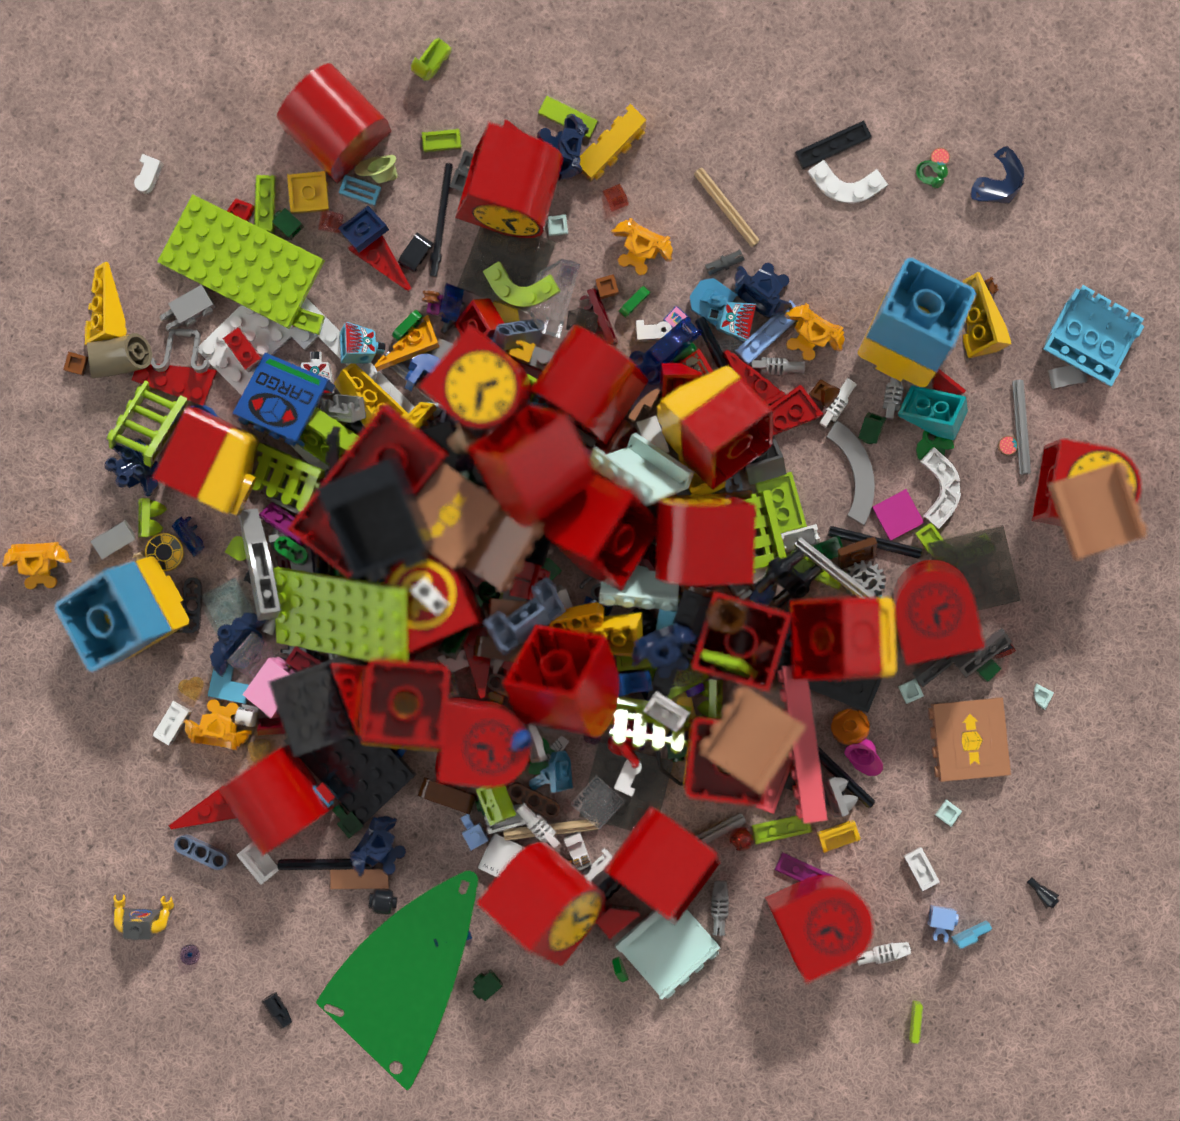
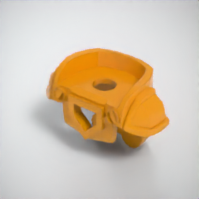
M632 218L618 223L611 230L614 236L627 237L624 246L629 252L627 255L622 254L619 256V265L621 267H627L629 264L634 266L638 275L642 276L647 273L646 259H655L658 253L666 262H671L673 259L671 237L658 235L640 226Z
M805 303L804 305L795 306L784 314L787 319L798 321L794 328L799 334L797 338L787 340L786 347L792 351L796 349L801 350L804 360H813L815 358L814 346L824 347L827 342L834 350L842 351L845 341L844 327L832 324L821 318L809 308V304Z
M59 542L12 544L11 548L4 555L2 566L11 567L17 564L19 574L29 575L30 577L26 578L24 582L27 589H35L38 584L43 583L46 588H54L57 585V579L50 575V570L58 567L57 561L71 563L72 559L69 558L67 550L59 545Z
M212 699L207 703V708L212 714L202 715L200 725L192 720H184L185 732L188 738L191 739V743L206 744L237 750V747L245 743L249 735L252 734L250 730L237 732L238 725L232 722L231 719L232 715H236L239 708L238 704L234 702L229 703L225 707L220 706L218 700Z

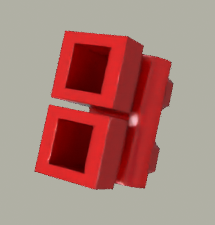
M523 561L524 566L519 573H516L515 577L530 582L513 578L514 583L510 588L508 596L531 600L534 598L531 588L538 580H543L546 577L549 579L550 572L542 569L540 565Z

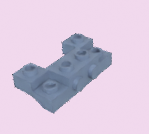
M547 577L537 582L531 588L534 598L515 612L505 617L499 610L484 621L488 634L493 638L497 650L503 656L527 640L535 625L546 626L566 612L554 584Z

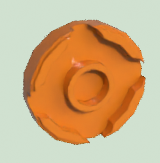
M845 709L838 712L832 719L831 732L839 743L845 745L861 743L870 732L869 720L862 711Z

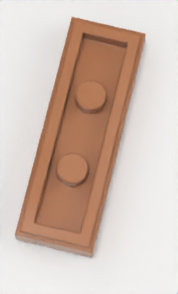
M365 869L362 877H359L355 870H330V889H389V875L384 874L383 869Z

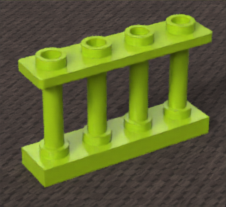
M145 380L142 386L139 385L137 387L134 399L129 400L125 413L118 417L115 429L109 431L107 436L109 448L113 449L117 442L142 453L144 464L152 467L187 408V398L180 395L177 401L167 400L149 392V382ZM146 398L169 408L170 413L168 416H161L140 405ZM135 413H138L160 423L161 427L158 431H153L131 420ZM126 428H129L152 438V442L150 445L144 446L121 435Z

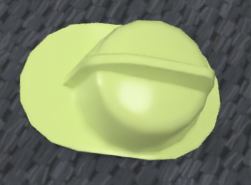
M396 156L371 157L361 161L355 167V173L359 176H370L377 183L395 180L398 177L394 165Z

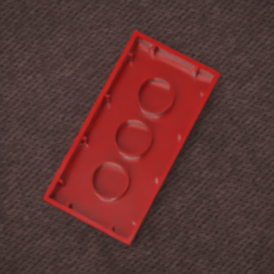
M385 404L380 407L320 486L398 455L416 497L449 453L389 404ZM316 490L287 529L349 579L352 573Z

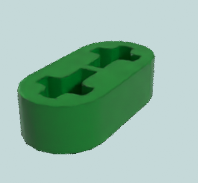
M642 286L620 308L619 312L625 318L628 317L651 292L645 286Z
M414 310L393 331L392 337L399 341L413 327L416 328L424 316L418 310Z
M285 536L276 539L274 547L280 555L298 566L307 563L309 555L303 547ZM287 542L286 544L290 548V550L288 551L285 548L280 550V543ZM295 551L298 554L303 552L302 555L304 558H299L298 560H296L297 557L293 554V552Z

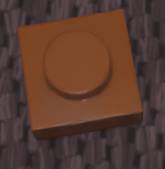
M614 274L595 279L600 299L619 294Z
M68 352L63 370L84 376L88 357Z

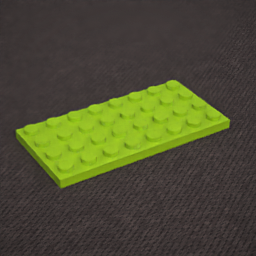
M192 194L157 262L290 329L325 260Z
M282 567L273 568L280 605V613L275 618L276 643L368 661L379 659L408 662L406 588Z

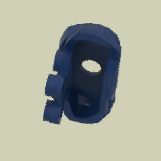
M575 114L566 116L564 129L559 131L556 137L551 136V131L548 128H542L537 133L538 139L555 147L563 156V164L558 181L571 179L573 176L581 174L583 170L580 166V151L582 138L589 132V128Z
M771 263L763 264L762 268L752 277L747 274L743 266H738L734 277L736 287L734 291L745 303L756 304L755 310L767 318H770L772 315H782L792 309V304L781 300L779 296L782 288L786 287L789 283L787 275L781 274L778 276L774 273V266Z
M136 438L133 440L139 444L146 446V444L140 438ZM117 442L113 450L120 455V459L117 461L115 458H108L104 464L105 469L115 473L117 476L115 483L118 487L124 488L127 486L131 488L140 484L145 496L152 495L159 482L153 479L159 466L157 460H155L152 467L144 464L142 453Z
M678 623L671 624L635 641L632 652V664L637 666L644 658L648 657L654 668L659 667V676L668 678L672 669L678 668L682 671L688 668V659L680 657V650L683 648L682 642H693L697 637L688 628L678 626Z
M390 816L373 817L365 835L355 850L348 855L351 857L352 867L359 877L364 875L365 863L371 867L381 863L383 865V872L386 875H392L395 872V860L402 859L406 854V849L403 846L392 847L395 836L388 832L395 827L397 818Z

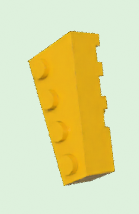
M642 613L604 616L603 624L600 627L579 632L606 636L612 655L632 657L635 641L643 637Z

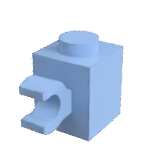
M469 814L461 817L466 827L462 835L470 850L489 840L480 822L474 825Z
M930 905L928 925L935 927L933 940L937 941V936L943 934V941L947 943L949 936L945 929L954 930V926H957L958 914H956V910Z

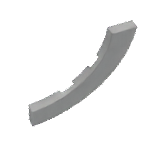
M836 420L826 438L835 443L846 455L855 480L853 502L847 516L865 525L874 499L875 484L872 465L859 439L845 425Z

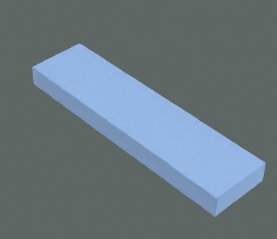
M791 300L789 301L792 304V308L796 306ZM784 314L772 316L734 352L744 363L749 365L796 321L787 319Z

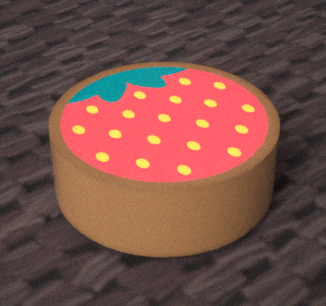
M936 148L930 155V161L937 162L939 165H947L950 160V154L944 148Z
M1005 436L998 442V450L1003 455H1012L1018 449V442L1012 436Z

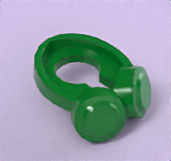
M926 160L919 163L916 168V174L922 182L932 185L935 189L944 184L943 178L947 177L948 168L946 165H939L937 162ZM926 166H931L933 171L938 174V177H925L923 169Z

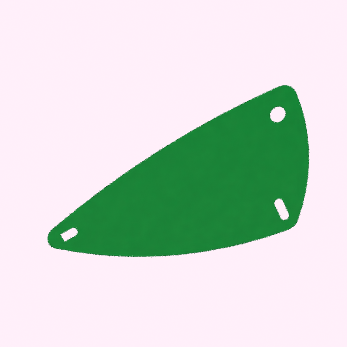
M464 871L431 888L387 919L347 958L316 1001V1004L322 1010H324L326 1004L342 1009L344 1015L341 1017L327 1011L325 1012L405 1090L410 1089L427 1056L455 983L469 932L478 885V877L472 871ZM462 880L469 882L465 894L459 893ZM393 1061H399L402 1064L403 1070L401 1073L393 1074L390 1071L389 1067Z

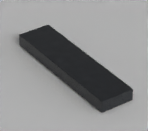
M863 120L796 151L795 155L802 170L872 139V136Z

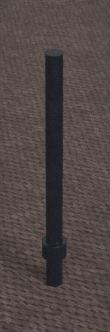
M445 163L434 248L430 256V261L432 262L431 277H437L439 263L442 261L441 247L453 168L451 163Z

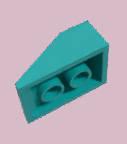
M911 385L898 412V416L937 437L955 440L968 412L967 399L965 396Z

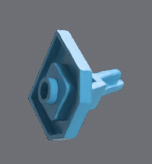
M715 278L701 280L689 296L691 310L704 317L713 326H716L718 321L708 319L710 308L720 310L722 306H727V302H733L737 294Z
M566 750L552 752L549 766L541 770V774L529 781V786L533 790H537L545 784H550L551 792L572 789L571 759Z

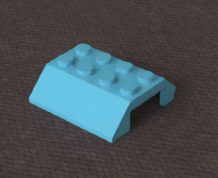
M1082 285L1080 289L1075 288L1065 303L1047 336L1043 350L1112 387L1121 370L1119 367L1134 339L1139 337L1144 328L1141 324L1144 318L1133 312L1126 316L1129 311L1128 309L1117 303L1110 307V299L1099 293L1093 298L1092 296L1095 291Z

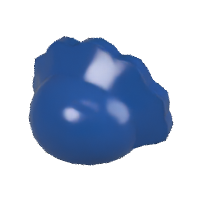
M520 729L512 737L511 746L514 751L525 749L532 744V737L527 730Z

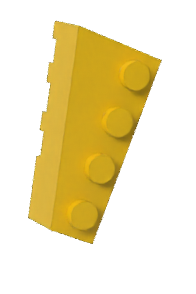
M631 104L625 108L627 113L623 117L618 116L613 121L612 129L610 131L608 129L604 130L597 139L598 143H592L580 156L582 173L590 181L594 178L598 180L605 173L603 170L608 165L611 167L617 162V156L621 152L625 154L632 147L631 143L635 139L640 140L646 133L644 131L646 129V119Z
M351 363L342 369L334 382L341 395L363 397L366 418L360 421L365 427L380 407L385 404H389L403 417L409 414L356 363Z

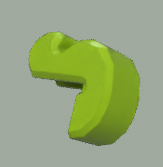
M440 38L434 39L420 59L414 58L411 64V71L423 81L430 80L437 73L443 61L447 60L451 54V47Z

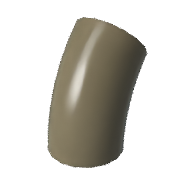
M137 333L87 343L91 379L138 371L148 367L152 360V351L149 343L142 335Z

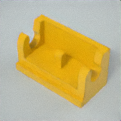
M521 340L516 341L515 343L522 347L514 348L515 350L511 349L508 355L515 361L523 364L529 363L536 344H529Z
M854 820L816 832L823 853L861 839Z

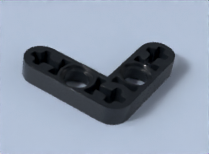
M191 577L186 579L183 586V608L189 618V622L193 619V622L197 625L193 627V630H190L189 626H184L183 630L179 629L174 633H195L201 627L202 582L198 578ZM193 580L195 584H198V588H194V594H198V598L187 597V593L192 594V589L188 588V584H191ZM190 600H195L198 604L194 611L188 609L187 604Z

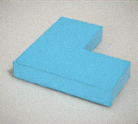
M229 663L223 677L219 676L213 669L208 696L246 704L247 698L243 696V693L249 684L232 681L235 666Z
M984 921L951 938L962 949L977 942V937L991 931L992 927L989 922Z

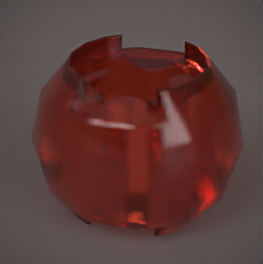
M738 827L730 834V843L737 848V851L750 849L754 842V836L750 834L746 827Z

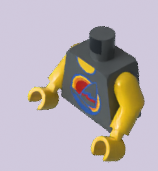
M114 895V907L116 908L114 910V926L119 932L123 933L124 939L150 940L158 932L166 928L170 914L169 910L174 907L173 899L170 897V900L166 902L165 896L161 898L163 910L122 909L126 905L125 895H123L121 901H117L116 895Z

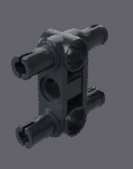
M797 547L786 558H774L767 565L766 574L753 585L760 594L772 584L777 583L783 590L772 598L774 604L780 608L790 598H801L807 595L811 582L824 571L816 563L805 572L800 573L796 570L794 566L806 557L803 551Z

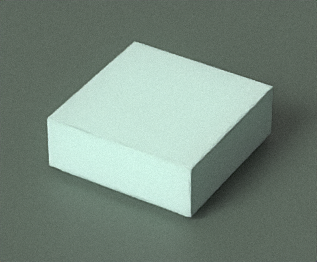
M566 215L548 216L549 236L568 234Z
M916 678L898 686L906 704L924 696Z
M945 800L935 816L951 827L962 811L948 800Z

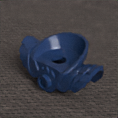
M244 613L241 618L234 619L232 625L225 624L219 627L217 631L219 641L214 643L213 652L210 654L213 669L219 676L223 677L229 663L234 666H241L250 662L258 654L263 644V637L256 628L261 627L269 619L258 621L256 613Z

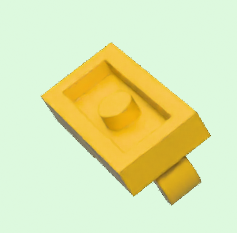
M419 402L405 418L418 429L421 426H428L427 420H434L433 413L437 410L436 405Z

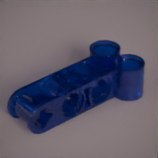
M686 317L645 353L634 351L629 359L636 365V360L643 357V362L636 366L647 379L648 374L651 371H655V376L652 379H648V384L657 385L660 383L661 363H670L701 335L702 331L694 326L690 317Z

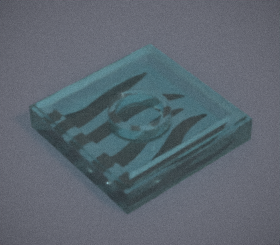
M236 578L201 596L218 629L222 625L232 624L234 619L241 618L244 613L254 612Z

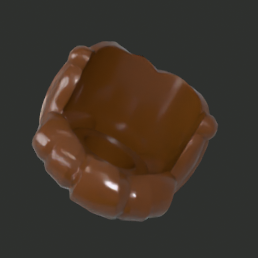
M715 600L710 606V610L707 611L708 624L713 630L722 633H736L744 626L746 609L736 600Z

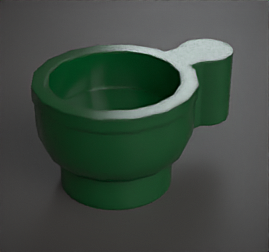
M485 580L480 584L479 597L483 602L490 603V599H499L500 591H497V587Z

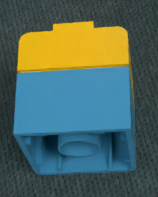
M907 258L886 291L858 349V355L862 359L876 365V370L899 381L905 379L919 387H926L954 347L975 298V290L914 258Z
M153 556L107 569L59 600L55 605V610L86 668L91 672L134 657L189 623V618L180 603L183 601L170 575H165L158 560Z

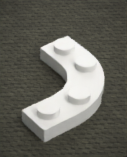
M824 160L808 170L811 178L826 196L844 203L865 201L888 185L877 169L855 183H846L839 180Z
M932 447L920 462L938 479L940 493L936 502L923 517L930 523L932 522L937 529H940L959 503L961 495L960 478L953 464L935 447Z

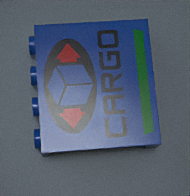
M264 353L233 414L238 418L237 421L245 426L251 424L255 430L261 433L267 431L271 437L277 440L281 437L285 439V443L293 447L296 444L304 447L305 444L299 438L323 392L326 390L332 393L335 385L325 377Z

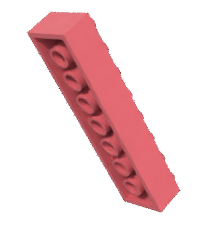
M792 664L779 665L780 670H777L778 682L782 683L783 688L779 689L780 699L782 702H785V708L782 711L806 726L788 753L789 759L793 761V766H790L791 778L796 783V785L792 786L793 795L798 799V805H795L796 816L803 823L826 821L827 814L808 680H793Z

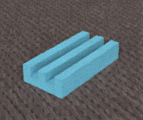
M345 175L339 194L376 206L382 188ZM347 181H350V182H353V183H356V184H359V185L368 187V188L373 189V190H376V191H375V193H372V192H369V191H366V190H363V189H360V188H357V187L348 185V184H347ZM347 188V189H350V190H353V191H356V192H359V193L368 195V196H370V197H373V199L371 200V199H368V198H365V197H362V196H359V195H356V194H353V193L344 191V189Z

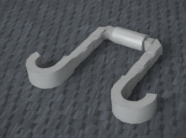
M193 329L171 330L167 339L163 363L157 365V361L154 358L151 360L154 370L158 372L167 370L170 365L173 337L175 335L181 337L195 336L191 366L197 373L206 372L210 366L208 359L204 360L202 366H197L201 334Z

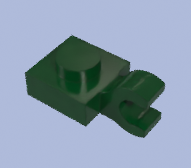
M340 804L333 808V812L340 818L337 825L348 838H351L364 827V824L361 823L352 811L347 814Z

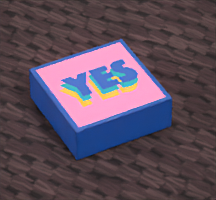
M675 306L663 321L668 322L672 329L678 333L690 320V317L678 306Z

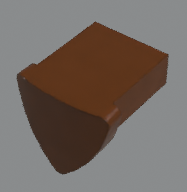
M820 379L809 395L828 408L840 393V389Z

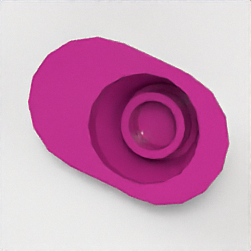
M865 739L861 743L851 744L845 748L844 754L856 770L867 776H877L883 771V763L876 754V746L872 741Z

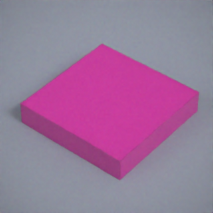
M907 489L872 507L889 541L924 523Z

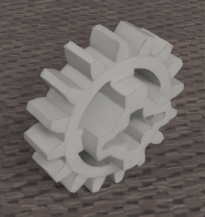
M862 560L861 565L855 562L854 568L848 567L849 573L847 574L874 596L876 593L878 595L882 594L881 589H885L884 582H886V576H883L884 570H879L878 564L872 566V561L865 564L864 560ZM850 593L851 597L856 596L854 593Z

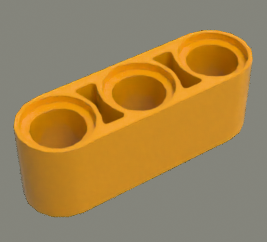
M594 602L565 608L566 612L550 622L549 627L577 632L598 628L603 624L604 606Z

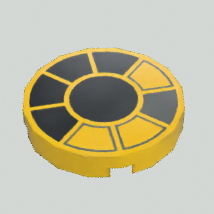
M160 533L148 541L145 548V557H155L163 571H171L176 569L183 560L184 547L176 536Z

